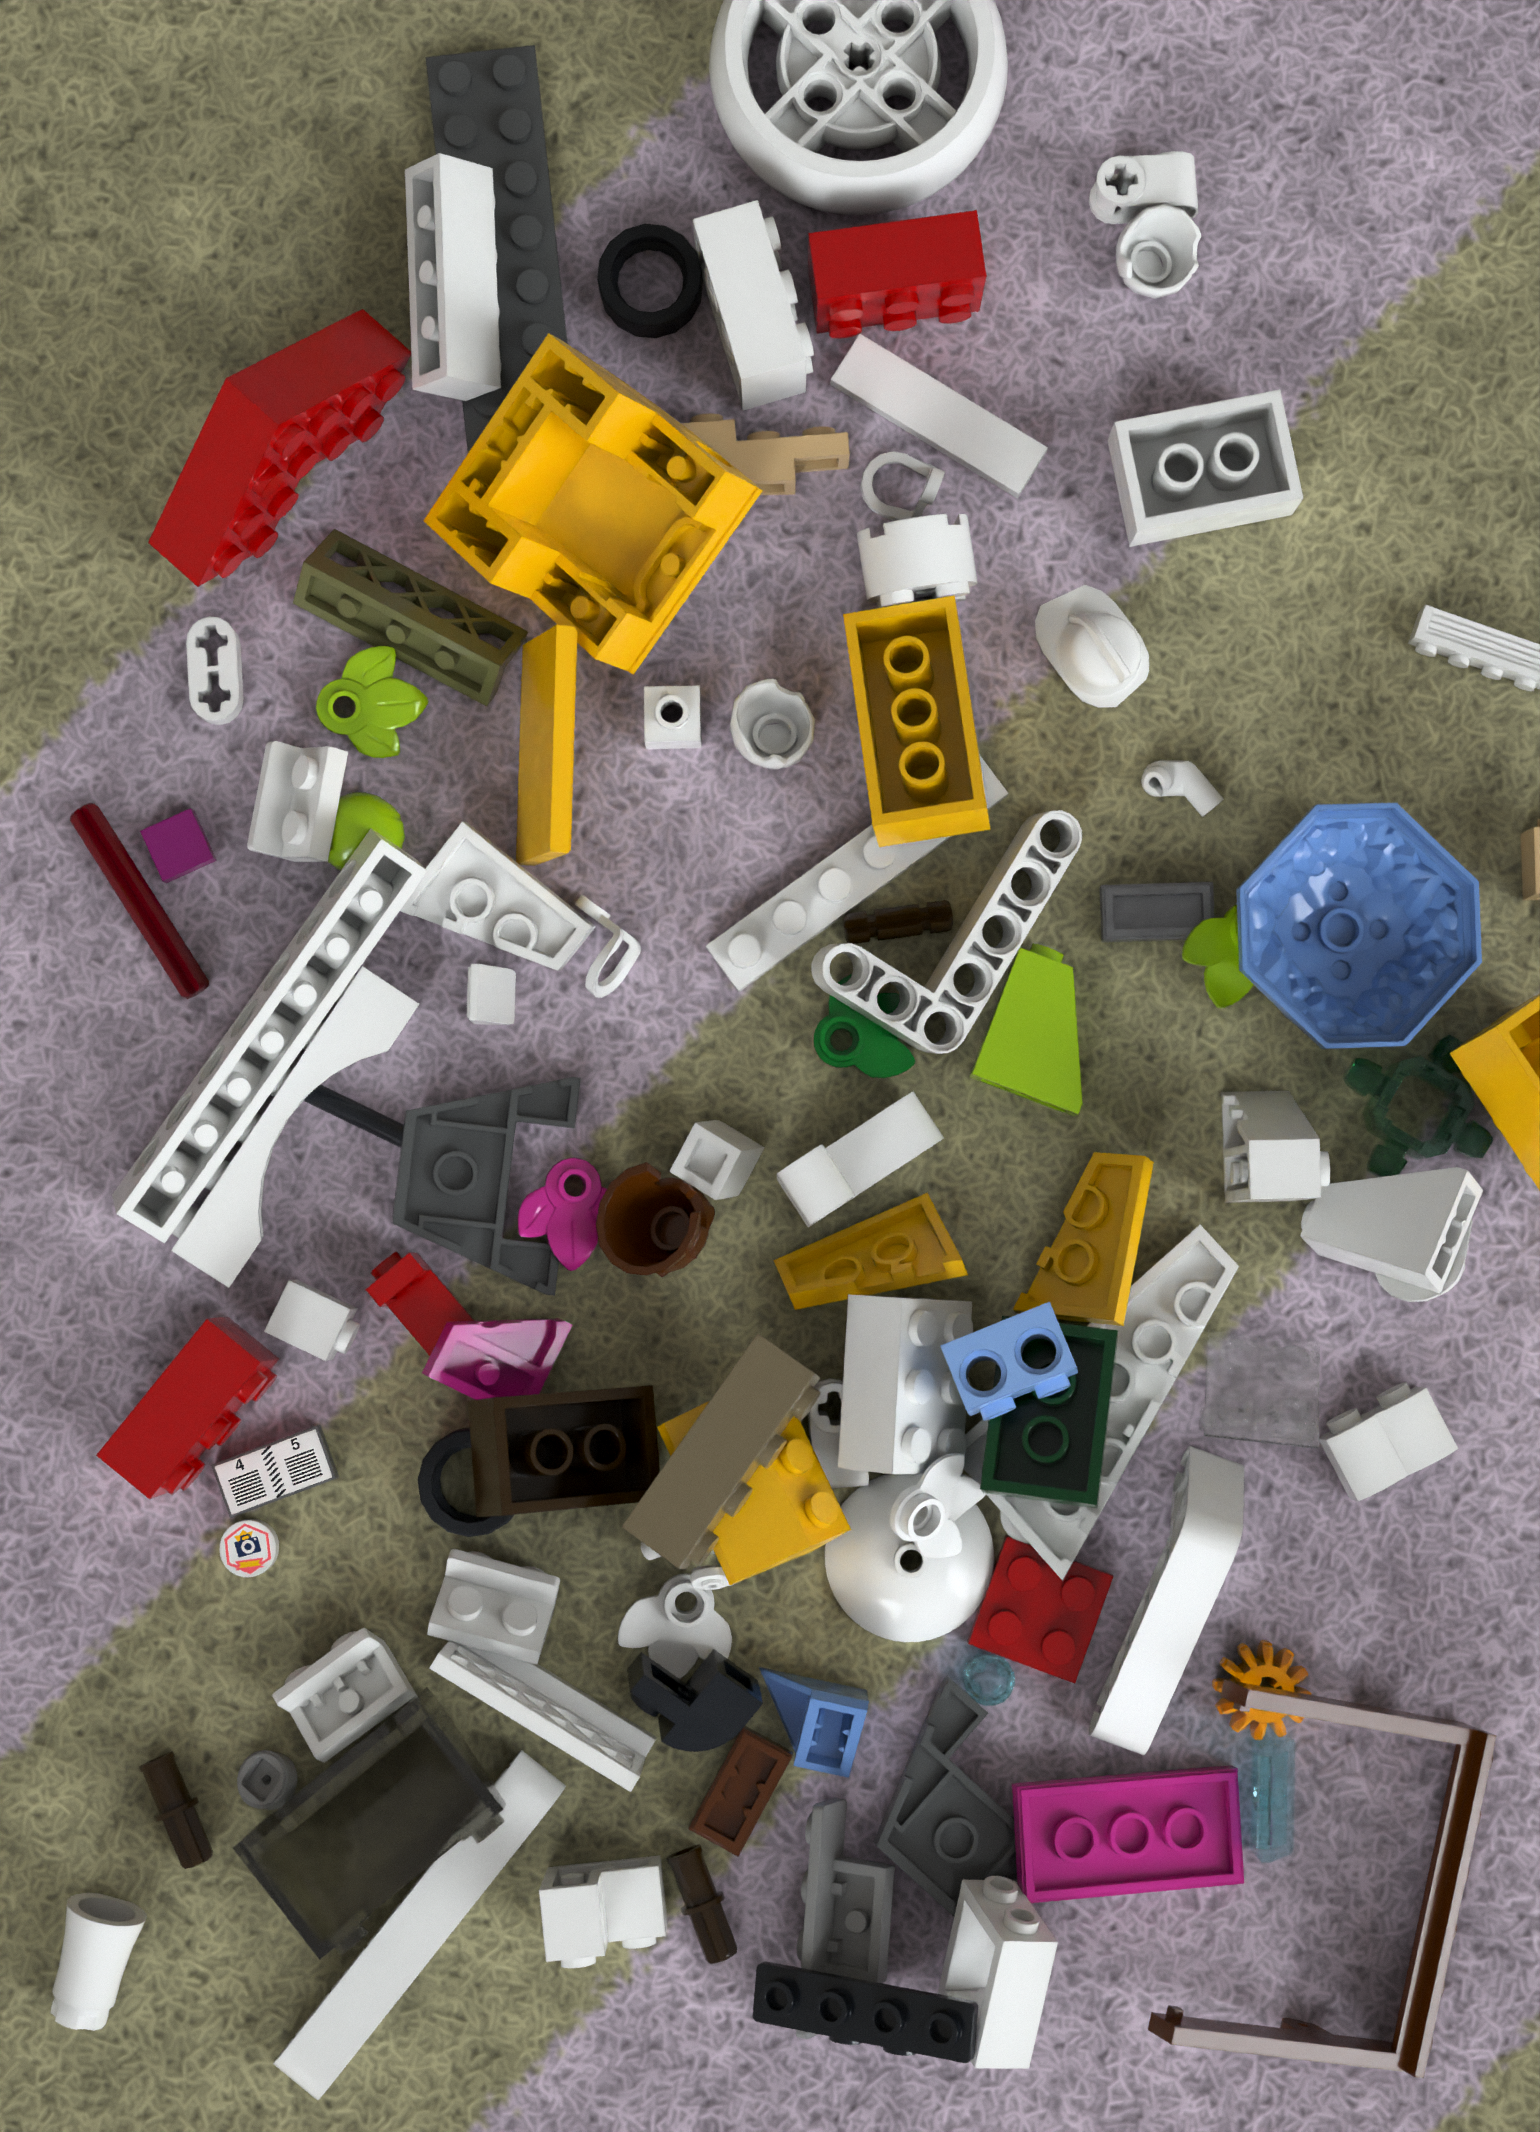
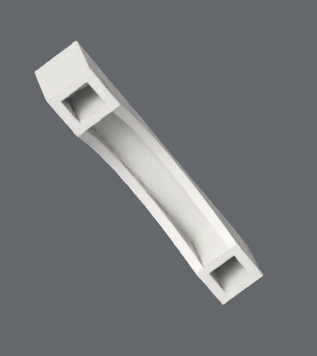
M363 966L357 975L353 976L336 1000L337 1005L327 1020L319 1024L303 1047L306 1051L294 1069L289 1067L270 1095L274 1098L261 1116L256 1113L237 1141L242 1146L232 1161L229 1163L223 1160L210 1178L205 1188L211 1192L199 1210L191 1206L172 1232L179 1240L171 1251L228 1288L264 1237L261 1211L264 1177L273 1147L290 1116L308 1094L333 1074L361 1059L387 1052L419 1006V1003Z

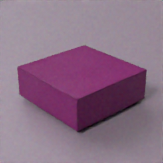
M192 808L140 831L159 875L166 884L217 861L198 817Z

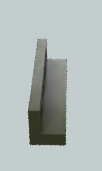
M336 529L303 562L293 604L374 647H393L396 659L485 706H488L495 697L505 667L520 650L528 634V631ZM337 552L356 562L357 566L344 567L329 558ZM379 582H394L405 588L406 592L393 593L381 587ZM428 608H443L452 613L454 618L442 619L430 613ZM490 633L505 641V644L501 649H498L479 639L477 634Z

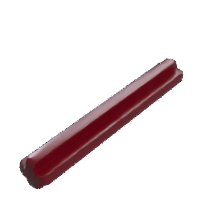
M89 803L77 809L70 816L72 825L179 994L189 999L202 993L209 986V980L100 808L93 803Z

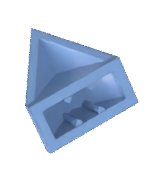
M759 1667L796 1753L793 1766L849 1778L868 1710L869 1699L867 1690Z

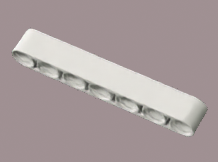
M523 1750L509 1764L510 1767L505 1769L474 1808L475 1811L470 1813L439 1852L437 1859L435 1858L402 1899V1903L397 1905L367 1943V1947L363 1948L332 1987V1991L324 1997L297 2031L294 2039L290 2040L273 2064L316 2100H319L565 1789L566 1785Z

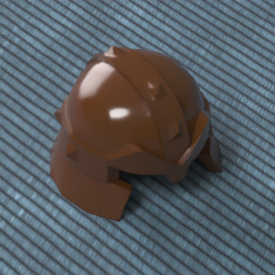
M648 1162L626 1169L610 1183L599 1203L596 1219L599 1246L610 1263L624 1272L646 1276L657 1273L663 1278L668 1273L682 1269L692 1260L697 1259L698 1254L706 1245L709 1229L715 1216V1209L697 1188L682 1179H661V1172Z

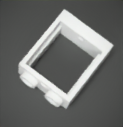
M989 1876L985 1880H962L937 1994L973 2000L978 2004L975 2054L973 2060H971L974 2068L1029 2069L1058 1941L1026 1895L1022 1893L1017 1882L1002 1876Z

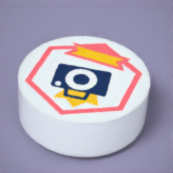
M241 1520L230 1526L223 1534L219 1548L220 1557L225 1567L235 1575L241 1577L260 1575L268 1570L278 1557L279 1540L277 1534L269 1524L262 1520Z

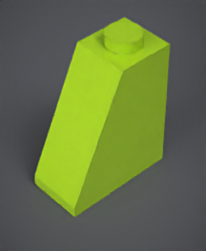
M1033 943L1030 951L1020 947L1015 954L969 1077L1074 1117L1079 1114L1083 1102L1073 967L1061 963L1064 956L1062 953Z

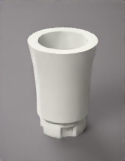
M99 1893L76 1894L67 1900L65 1935L59 1968L52 1991L54 2000L51 2014L56 2017L55 2022L75 2030L88 2029L95 2031L102 2029L106 2025L109 2010L115 2004L120 1982L132 1948L147 1918L142 1908L132 1902Z

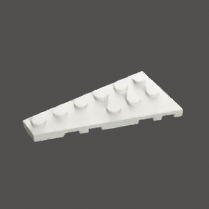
M1201 1225L1196 1227L1131 1286L1124 1326L1089 1323L1087 1327L1118 1330L1098 1509L986 1493L1062 1581L1238 1270L1239 1266ZM983 1419L965 1434L967 1447L964 1454L965 1463L963 1467L969 1476L980 1485L989 1420L984 1421Z

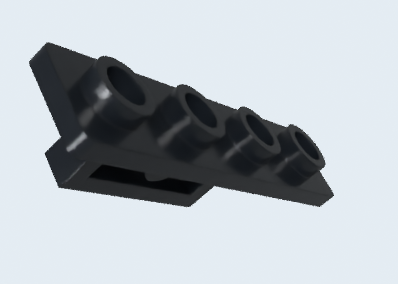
M767 1961L757 1966L753 2004V2019L756 2022L829 2036V2040L839 2044L858 2045L865 2043L883 2047V2051L894 2055L910 2056L921 2054L961 2063H968L974 2058L978 2004L973 2000Z

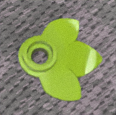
M389 646L371 647L359 651L350 657L345 665L341 679L331 681L325 685L316 701V711L321 723L333 733L348 735L359 752L373 758L399 755L400 743L395 729L406 726L416 720L428 705V698L419 689L403 680L392 678L396 654L395 649ZM348 696L353 699L355 711L351 716L342 718L335 714L333 704L338 697Z
M1237 904L1232 906L1223 918H1208L1197 924L1186 938L1182 950V959L1194 965L1206 966L1204 971L1205 988L1217 1008H1225L1238 1002L1254 985L1239 971Z

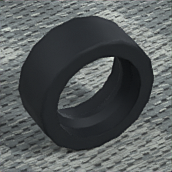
M642 224L625 229L608 243L599 260L597 282L605 312L619 328L634 336L659 338L676 333L692 320L701 303L703 276L697 252L682 234L667 226ZM647 250L660 251L672 257L680 267L683 276L682 291L677 300L668 308L655 312L638 311L629 306L622 298L618 287L619 272L624 263L634 254Z
M470 1427L457 1429L435 1442L423 1458L418 1476L420 1501L431 1520L447 1532L466 1537L487 1535L507 1524L514 1515L476 1517V1515L465 1514L449 1505L442 1494L440 1477L443 1466L453 1454L462 1449L471 1448Z

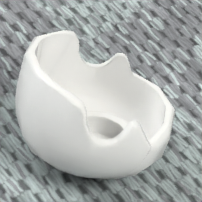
M1167 204L1148 207L1141 211L1126 224L1116 245L1118 274L1123 278L1124 284L1134 293L1154 299L1177 293L1192 277L1191 274L1195 273L1199 266L1197 262V245L1201 238L1199 227L1185 210Z
M764 679L746 685L735 699L730 732L737 750L751 763L769 769L788 768L800 762L812 746L815 718L808 704L805 703L802 693L793 692L781 687L776 679Z

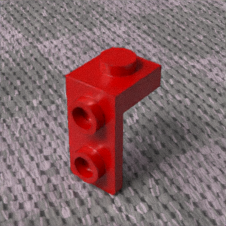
M396 1251L371 1272L376 1281L365 1290L379 1307H389L429 1356L447 1322L475 1321L418 1253L409 1252L402 1258Z

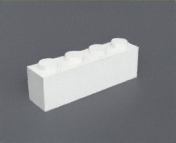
M438 153L405 169L412 388L421 392L468 401L501 388L493 168Z

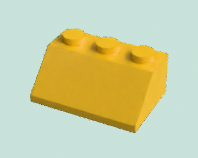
M709 1401L657 1427L670 1456L679 1446ZM794 1416L780 1435L787 1442L779 1456L768 1469L759 1465L746 1483L753 1488V1491L744 1506L734 1517L725 1513L713 1531L719 1537L713 1550L729 1585L808 1554L851 1530L800 1420Z

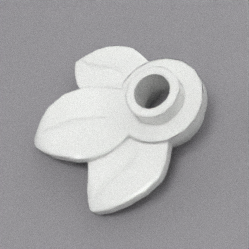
M962 1453L947 1454L935 1460L926 1469L917 1485L903 1491L892 1506L890 1525L893 1532L906 1541H914L918 1552L924 1557L943 1559L961 1553V1534L954 1522L986 1495V1493L980 1490L978 1482L962 1474L965 1463V1456Z
M687 1573L678 1574L667 1580L660 1589L659 1595L635 1601L623 1617L618 1631V1644L626 1648L648 1646L649 1658L679 1679L688 1673L698 1657L705 1660L713 1649L728 1659L732 1644L731 1630L728 1623L714 1610L715 1602L712 1590L692 1587L691 1574ZM683 1592H690L696 1597V1604L689 1611H681L675 1606L677 1596Z

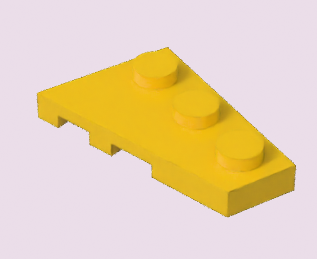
M1093 1153L1063 1211L1066 1219L1051 1248L1045 1246L1036 1263L1041 1268L1028 1293L1021 1292L1013 1308L1015 1312L1020 1314L1050 1302L1057 1319L1124 1326L1153 1170V1161L1142 1155Z
M928 1193L773 1260L795 1310L847 1300L848 1294L872 1295L968 1275L963 1260Z

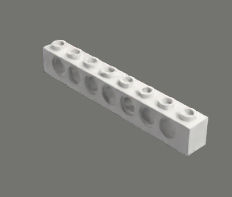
M372 828L369 830L112 1194L117 1215L163 1243L167 1241L428 872L417 859Z

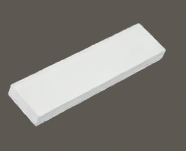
M862 334L858 335L831 378V386L1017 499L1047 452L1048 447Z

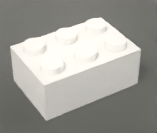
M758 200L692 219L695 250L702 268L703 282L742 410L805 393L806 374L813 372L810 356H814V351L806 323L795 324L797 313L794 304L798 303L797 294L789 269L779 271V269H782L778 251L782 250L773 216L763 219Z
M1280 389L1116 421L1107 440L1129 547L1290 516L1303 500Z
M848 1294L838 1468L885 1474H924L926 1469L935 1460L944 1455L953 1453L965 1454L967 1447L965 1436L966 1409L940 1345L973 1333V1323L971 1320L972 1301Z

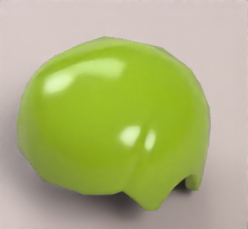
M352 792L340 796L328 862L341 871L371 828L402 849L405 833L400 814L391 804L377 795L366 792Z

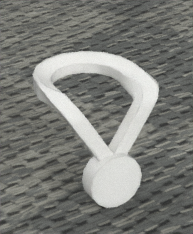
M895 451L883 453L870 461L862 474L860 484L862 497L872 511L892 521L920 517L926 504H933L945 471L905 453ZM894 463L908 467L926 477L924 489L913 511L886 505L877 498L873 491L872 482L873 476L878 469L884 465Z
M581 894L575 905L613 932V937L598 954L586 976L585 987L595 997L602 998L613 992L624 980L638 958L641 946L634 937L609 920L611 915ZM622 940H624L629 945L628 950L615 970L605 980L598 983V976L604 964L618 949Z

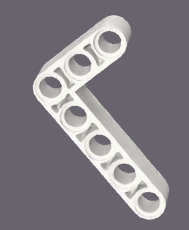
M1062 810L1037 813L1028 817L1021 825L925 987L862 947L852 943L829 944L816 953L811 964L815 983L826 993L918 1050L936 1054L949 1053L956 1050L966 1038L1077 853L1082 841V829L1078 820L1070 813ZM1046 822L1054 824L1060 833V842L1053 852L1047 850L1040 840V832ZM1019 869L1029 875L1032 885L1029 895L1023 900L1014 894L1011 887L1013 875ZM990 917L996 918L1003 927L1002 940L995 947H991L985 942L982 933L984 923ZM839 953L846 954L853 964L851 978L842 985L836 983L830 974L831 961ZM962 965H967L973 971L975 977L974 986L966 995H961L956 990L953 981L955 971ZM887 983L893 984L900 994L898 1007L890 1014L884 1013L877 1003L878 992ZM937 1012L945 1020L946 1032L940 1041L932 1043L925 1035L924 1025L927 1018Z
M913 1091L825 1148L821 1144L778 1172L777 1181L807 1227H810L944 1139V1137Z
M1188 1446L1180 1463V1465L1185 1466L1183 1473L1177 1472L1173 1484L1170 1535L1098 1698L1097 1705L1102 1706L1100 1713L1094 1711L1089 1727V1736L1142 1755L1147 1753L1232 1565L1243 1531L1244 1465L1192 1446Z

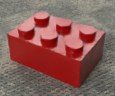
M977 210L808 233L807 270L816 333L829 332L831 338L842 339L860 334L862 327L884 324V329L887 331H901L914 327L917 324V320L938 317L940 323L952 324L969 319L972 316L971 312L980 311L987 275Z
M229 1317L206 1319L96 1456L148 1499L166 1493L173 1495L179 1489L186 1490L206 1465L199 1459L205 1450H210L215 1444L221 1446L241 1423L242 1420L235 1415L243 1404L246 1405L251 1399L257 1402L276 1380L277 1375L271 1369L279 1358Z

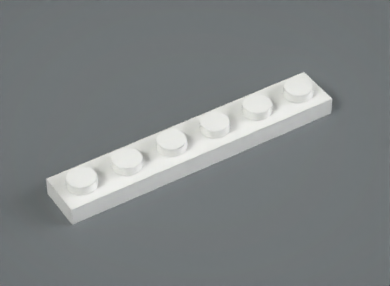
M980 756L986 802L989 810L1007 797L1008 792ZM870 825L707 944L706 948L738 992H740L952 836L879 847L873 826Z

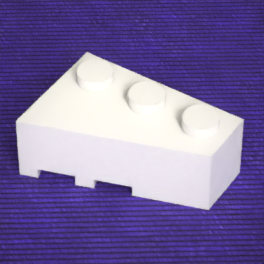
M1221 1092L1225 1203L1280 1202L1322 1198L1321 1186H1329L1330 1183L1329 1154L1327 1151H1320V1138L1290 1092Z

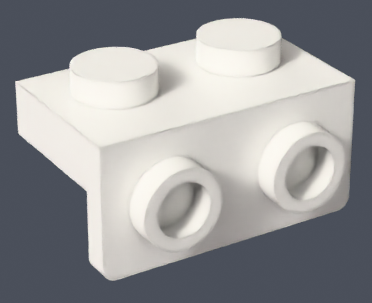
M366 1628L341 1636L333 1643L330 1652L312 1665L303 1666L292 1672L285 1680V1685L272 1694L277 1706L290 1712L312 1754L323 1763L327 1762L416 1696L414 1689L385 1641Z

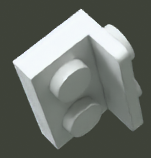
M278 741L268 742L265 747L248 837V849L294 862H328L348 751L330 746L300 748Z
M451 1549L447 1560L445 1577L429 1621L427 1635L537 1665L554 1612L560 1578L546 1574L543 1570L536 1567H520L494 1560L481 1552H465Z

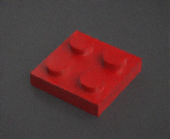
M1005 1535L988 1588L980 1604L967 1643L1075 1684L1114 1576L1074 1560L1062 1581L1031 1544L1020 1542Z

